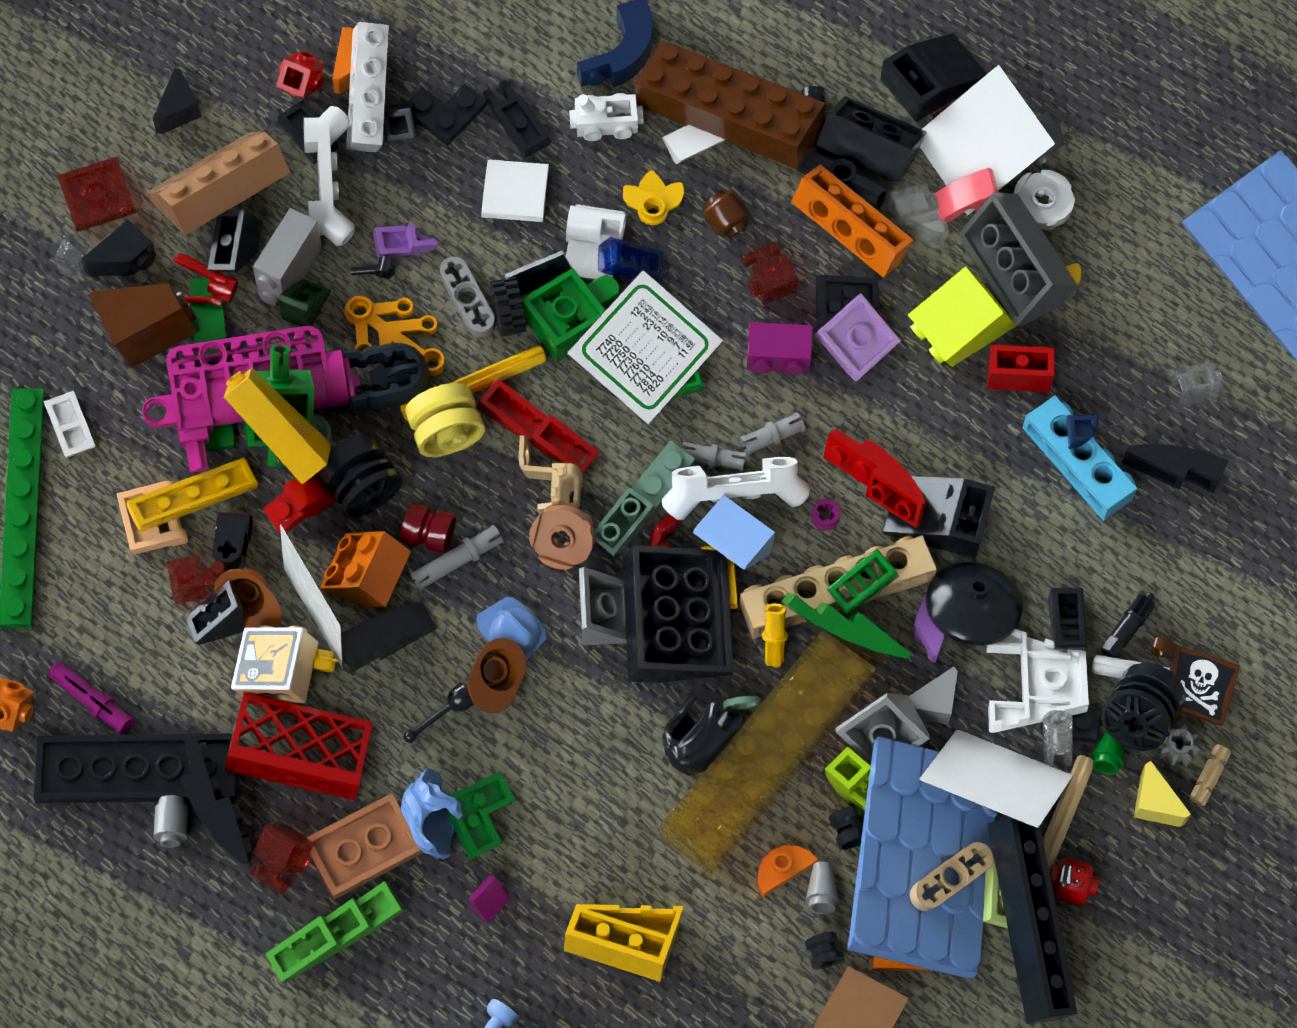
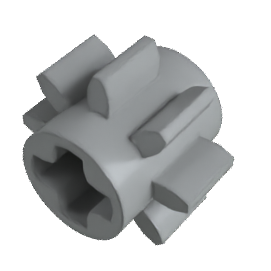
M1186 725L1176 730L1172 727L1164 743L1160 745L1164 746V749L1159 757H1167L1171 761V767H1174L1176 762L1181 761L1185 766H1188L1191 762L1190 755L1197 756L1200 750L1197 746H1193L1198 735H1191L1186 730ZM1175 742H1180V743H1182V744H1181V749H1182V750H1179V749L1176 748V743H1175Z

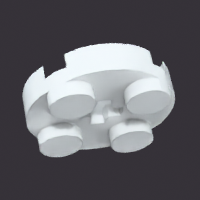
M1041 170V173H1034L1032 175V172L1027 173L1017 182L1013 194L1020 196L1041 229L1050 231L1055 229L1056 226L1062 225L1070 217L1075 203V197H1073L1072 186L1069 181L1061 174L1051 170ZM1044 194L1048 195L1049 204H1041L1035 197H1043Z

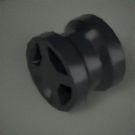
M836 932L821 933L804 942L806 950L810 951L812 955L810 962L812 969H823L837 965L844 960V954L838 950L836 944L838 941Z

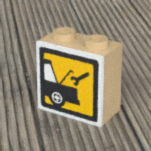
M272 626L244 628L231 689L241 697H243L244 692L290 703H306L318 641L308 633L307 629L300 626H289L288 628H275Z

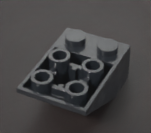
M951 33L908 45L883 61L880 80L917 123L968 91L985 77L987 73Z
M911 476L926 501L920 526L915 528L889 511L883 534L897 538L907 536L916 538L923 535L927 546L976 559L995 487L964 478Z

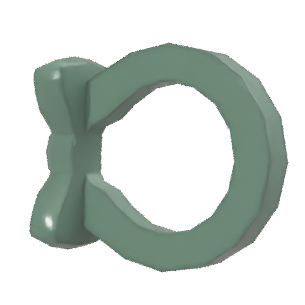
M756 695L728 698L723 702V710L725 712L736 714L739 711L746 710L758 713L763 706L762 698Z

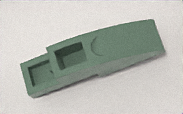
M670 440L632 488H627L595 528V542L614 557L619 554L663 508L662 498L673 487L672 472L679 468L693 467L697 462L696 459Z

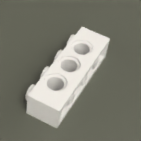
M358 22L353 29L348 107L349 127L347 129L346 150L377 152L382 146L389 25Z

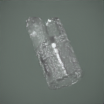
M1054 710L1043 716V763L1054 767V755H1062V760L1066 767L1073 765V718L1068 712Z

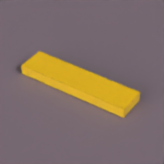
M243 457L127 501L126 506L139 532H143L251 491L258 487V482L246 458Z

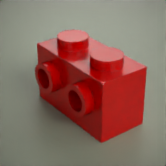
M991 345L987 358L988 390L1050 392L1054 379V348Z

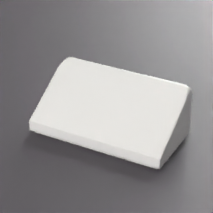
M690 125L662 137L675 164L681 163L725 140Z

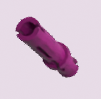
M61 660L57 661L50 668L47 676L90 709L94 718L97 720L102 719L120 735L127 733L133 726L135 719L115 705V701L111 696H104L85 679L67 667ZM70 681H73L76 685H78L81 689H83L87 694L82 693L79 689H77L74 685H72V684L70 683ZM95 701H98L101 705H103L106 709H108L112 714L110 715L109 713H107V712H106L104 709H102L98 704H96Z

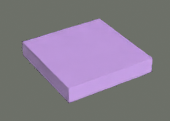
M862 294L857 295L814 334L855 382L901 342L899 337Z

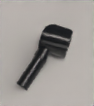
M381 256L377 266L351 268V275L376 274L380 278L390 279L394 274L396 264H393L394 259L392 257Z

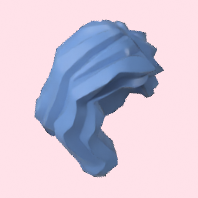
M427 767L420 774V777L415 779V783H411L407 787L402 797L401 812L418 847L426 854L438 859H445L452 855L450 846L455 829L444 809L447 808L453 816L460 819L463 816L461 811L462 803L448 796L441 789L443 785L441 775Z

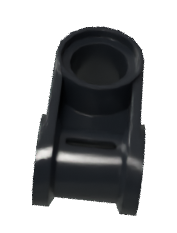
M218 512L213 556L216 559V566L221 573L232 569H244L248 544L250 543L253 530V517L251 514Z

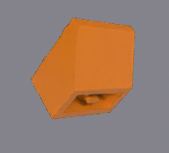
M385 531L345 533L337 545V552L331 565L328 566L324 573V580L319 589L368 608L386 607L411 551Z

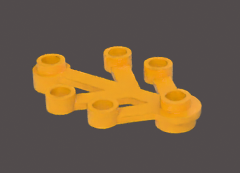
M355 296L345 305V317L349 323L355 325L357 344L354 349L359 351L361 348L372 346L368 342V326L378 332L379 345L404 343L415 347L425 357L427 363L429 361H436L438 366L429 368V376H437L445 368L444 355L440 350L435 348L424 350L403 335V333L421 332L424 335L434 334L438 329L437 320L434 316L425 315L420 319L385 322L379 317L395 313L402 318L411 316L414 307L413 302L409 298L404 297L392 302L373 303L365 296ZM402 304L410 306L407 311H401L398 308ZM362 308L366 310V313L356 315L355 311ZM427 321L434 324L430 329H426L422 325Z

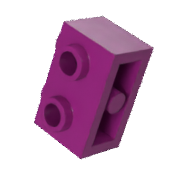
M749 322L746 370H754L762 374L771 371L786 372L790 375L809 373L812 325Z

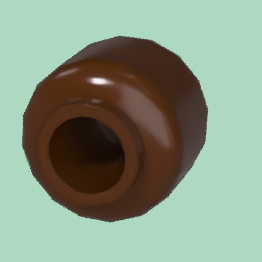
M721 190L704 203L706 209L703 216L717 235L723 236L730 233L734 237L747 226L744 220L748 217L749 210L735 192L725 193L724 190Z

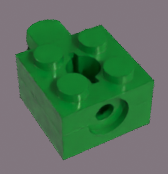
M574 268L522 298L525 321L554 360L559 362L569 355L570 349L619 297V285L613 277L603 275L586 285Z

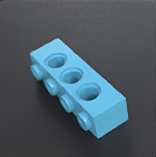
M1054 395L1026 415L1022 428L1104 521L1133 500L1137 490L1135 481L1129 473L1122 472L1115 464L1113 455L1106 448L1102 449L1094 440V435L1086 444L1068 449L1067 436H1059L1054 431L1062 430L1067 433V415H1074L1067 403L1061 402ZM1076 453H1082V454L1086 455V456L1088 457V459H1087V460L1078 459V458L1075 456V454H1076ZM1095 477H1104L1109 483H1100Z

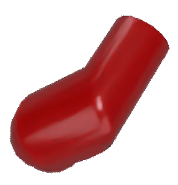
M667 514L653 527L649 546L671 547L665 540L681 524V520H677L670 514Z

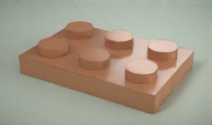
M392 793L302 839L334 900L424 853L414 842L406 819Z

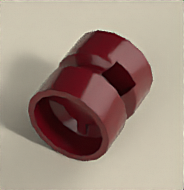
M413 501L406 512L401 528L400 540L415 546L425 543L427 549L445 554L454 534L457 515L441 509L433 513L430 506Z

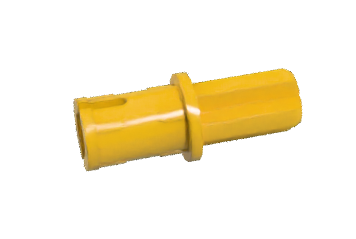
M774 603L765 607V630L762 632V639L765 641L766 665L778 668L784 662V645L788 639V633L785 631L786 608H784V605Z

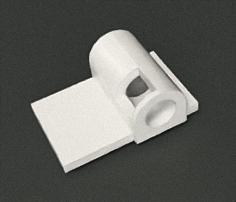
M578 204L570 206L566 228V241L568 242L566 257L582 280L592 282L603 275L613 277L617 251L621 250L626 226L625 212Z

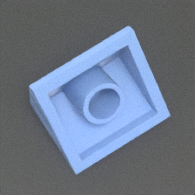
M725 495L722 496L693 531L695 535L743 570L769 556L772 552L775 536L773 530Z

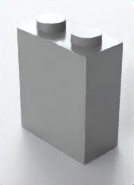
M289 208L255 262L253 271L258 295H260V298L265 303L272 306L279 304L280 294L304 279L319 255L322 245L316 219Z

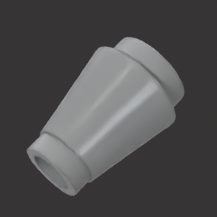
M820 861L812 865L805 902L809 905V911L812 913L830 914L835 911L836 905L839 903L832 864L829 862Z

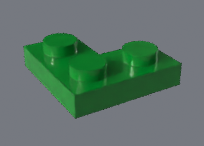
M501 771L449 795L462 803L461 811L463 816L460 819L453 816L447 808L445 810L470 860L502 845L488 814L511 804L515 799Z

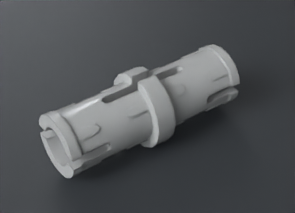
M796 412L775 423L769 421L764 424L763 428L741 436L740 443L742 447L746 446L744 450L746 455H751V453L772 444L774 447L780 445L781 440L805 431L803 420H798L801 418L799 413Z
M683 442L682 449L696 459V464L706 465L711 470L717 467L743 473L746 452L721 449L715 444H712L710 447Z

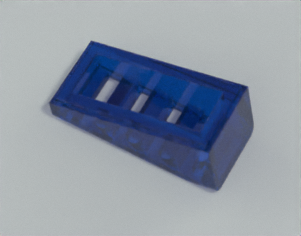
M609 237L598 246V272L613 276L636 278L642 271H645L655 281L663 280V251ZM635 257H637V266L635 265ZM646 258L650 259V269L646 268Z

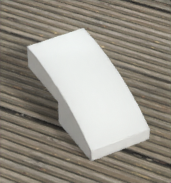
M74 391L44 401L65 458L96 447Z

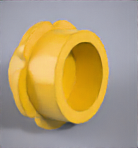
M317 649L316 655H314L313 670L334 673L336 663L340 661L334 658L335 652Z

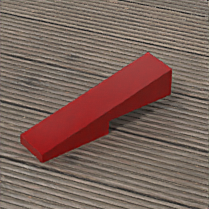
M499 378L496 379L476 406L478 410L517 436L526 435L532 446L556 462L577 465L582 474L600 453L552 414L548 416L543 414ZM585 455H586L585 461H584L583 463L579 464V463L581 462V460H582V459L585 457Z

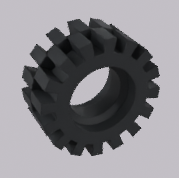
M516 277L490 281L493 307L501 337L526 332L524 309Z

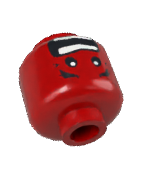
M1070 858L1061 859L1059 864L1053 863L1050 878L1054 898L1062 902L1083 905L1089 896L1095 897L1099 877L1093 876V866L1088 862Z

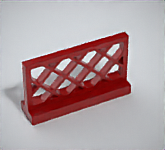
M244 692L227 756L225 771L355 800L373 722ZM247 705L260 706L267 715L253 722L246 712ZM284 713H291L296 716L299 723L285 729L278 716ZM317 720L325 721L332 730L318 737L310 724ZM243 721H245L247 726L242 728ZM272 721L280 733L266 740L258 727ZM304 728L312 741L298 747L290 735ZM348 728L364 731L362 739L353 744L349 743L342 732ZM250 731L253 732L260 744L252 748L238 745L239 737ZM337 736L344 749L331 755L323 742ZM282 739H285L292 749V752L284 756L276 754L271 745ZM317 746L325 759L318 763L309 762L303 753ZM360 747V751H359V755H358L355 750ZM349 754L356 763L355 772L341 769L336 760Z

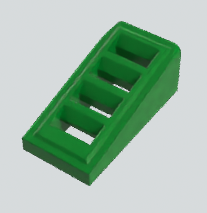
M876 548L830 585L827 591L848 615L896 580L899 574L879 549ZM874 564H877L884 573L881 578L871 568ZM864 571L874 581L871 586L860 575ZM856 579L865 591L859 594L850 581ZM843 586L855 598L851 602L839 590Z

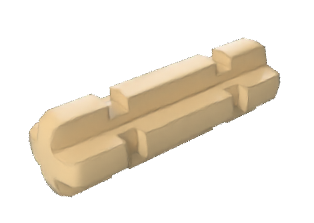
M1219 744L1214 746L1209 756L1210 759L1207 760L1196 782L1197 785H1195L1190 795V800L1200 806L1206 805L1224 769V765L1231 755V751L1228 748Z

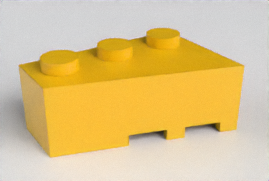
M576 904L565 933L564 951L661 982L681 924L684 906H673V909H652V906L641 905L640 908H619V905Z

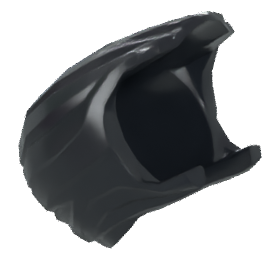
M691 695L668 721L662 735L665 755L668 757L672 767L686 776H692L709 769L720 759L740 732L744 724L740 714L725 711L717 712L718 704L710 701L699 720L694 721L689 715L688 710L697 700V697Z

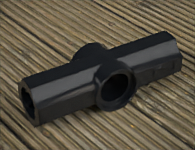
M813 147L797 170L806 175L821 164L876 210H879L883 205L889 191L888 186L857 171L856 166L850 160H836Z

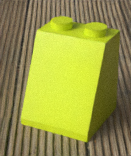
M966 266L908 314L914 322L910 328L921 341L927 338L932 345L929 351L940 364L945 361L951 367L1016 327L1012 318L986 286Z

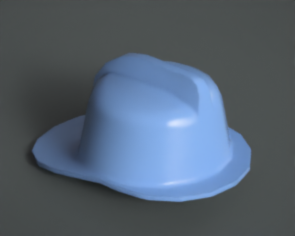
M507 596L477 614V626L484 638L489 642L498 638H507L514 641L522 648L526 661L546 640L545 629L539 619L513 597Z

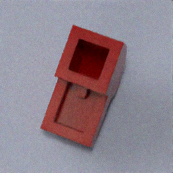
M317 472L303 484L297 478L287 482L282 486L284 492L263 508V511L279 534H281L280 524L287 534L308 516L313 518L335 501V493L327 488Z

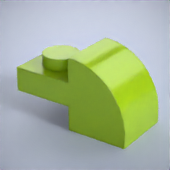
M847 746L825 768V774L832 787L849 804L853 802L865 813L871 766Z

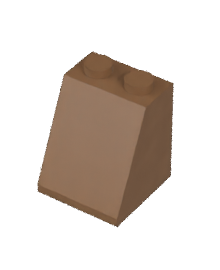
M848 966L817 1019L814 1028H895L909 998Z

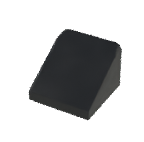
M414 102L384 107L383 125L387 142L417 137Z

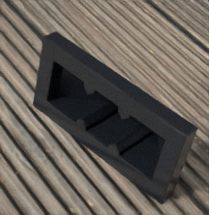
M563 250L505 275L506 278L516 277L520 296L539 289L572 269V266Z
M228 580L186 617L195 644L200 645L244 632L243 609L233 581Z

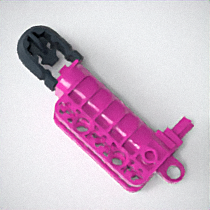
M302 326L182 345L172 348L166 359L172 394L148 399L142 407V415L145 423L152 428L177 426L181 448H186L190 473H201L204 470H209L205 444H210L208 434L214 433V426L244 422V419L224 398L228 387L226 385L227 381L237 372L241 371L245 374V371L251 368L255 371H270V347L273 345H278V351L280 352L281 345L295 349V352L290 354L289 370H310L315 388L314 410L349 405L350 402L351 410L353 413L366 411L369 406L374 409H381L409 403L413 398L425 391L429 383V367L425 357L415 347L404 343L366 347L362 353L357 349L343 351V355L341 350L325 352L322 334L313 326ZM310 334L312 339H304V335ZM290 336H294L293 341H290ZM273 339H280L283 341L281 343L269 344V342ZM263 341L262 346H258L257 342ZM247 344L248 348L241 349V345ZM231 346V350L226 351L225 347ZM210 349L220 351L218 353L205 354ZM199 351V356H194L193 352ZM183 354L184 358L177 360V355ZM212 361H218V362H219L218 364H215V365H210V364H209V363L212 362ZM378 364L376 369L369 371L372 386H379L383 390L377 392L370 390L365 391L364 394L355 395V389L361 387L359 374H353L350 368H365L367 365ZM154 405H161L166 409V415L162 420L154 421L148 417L149 408Z

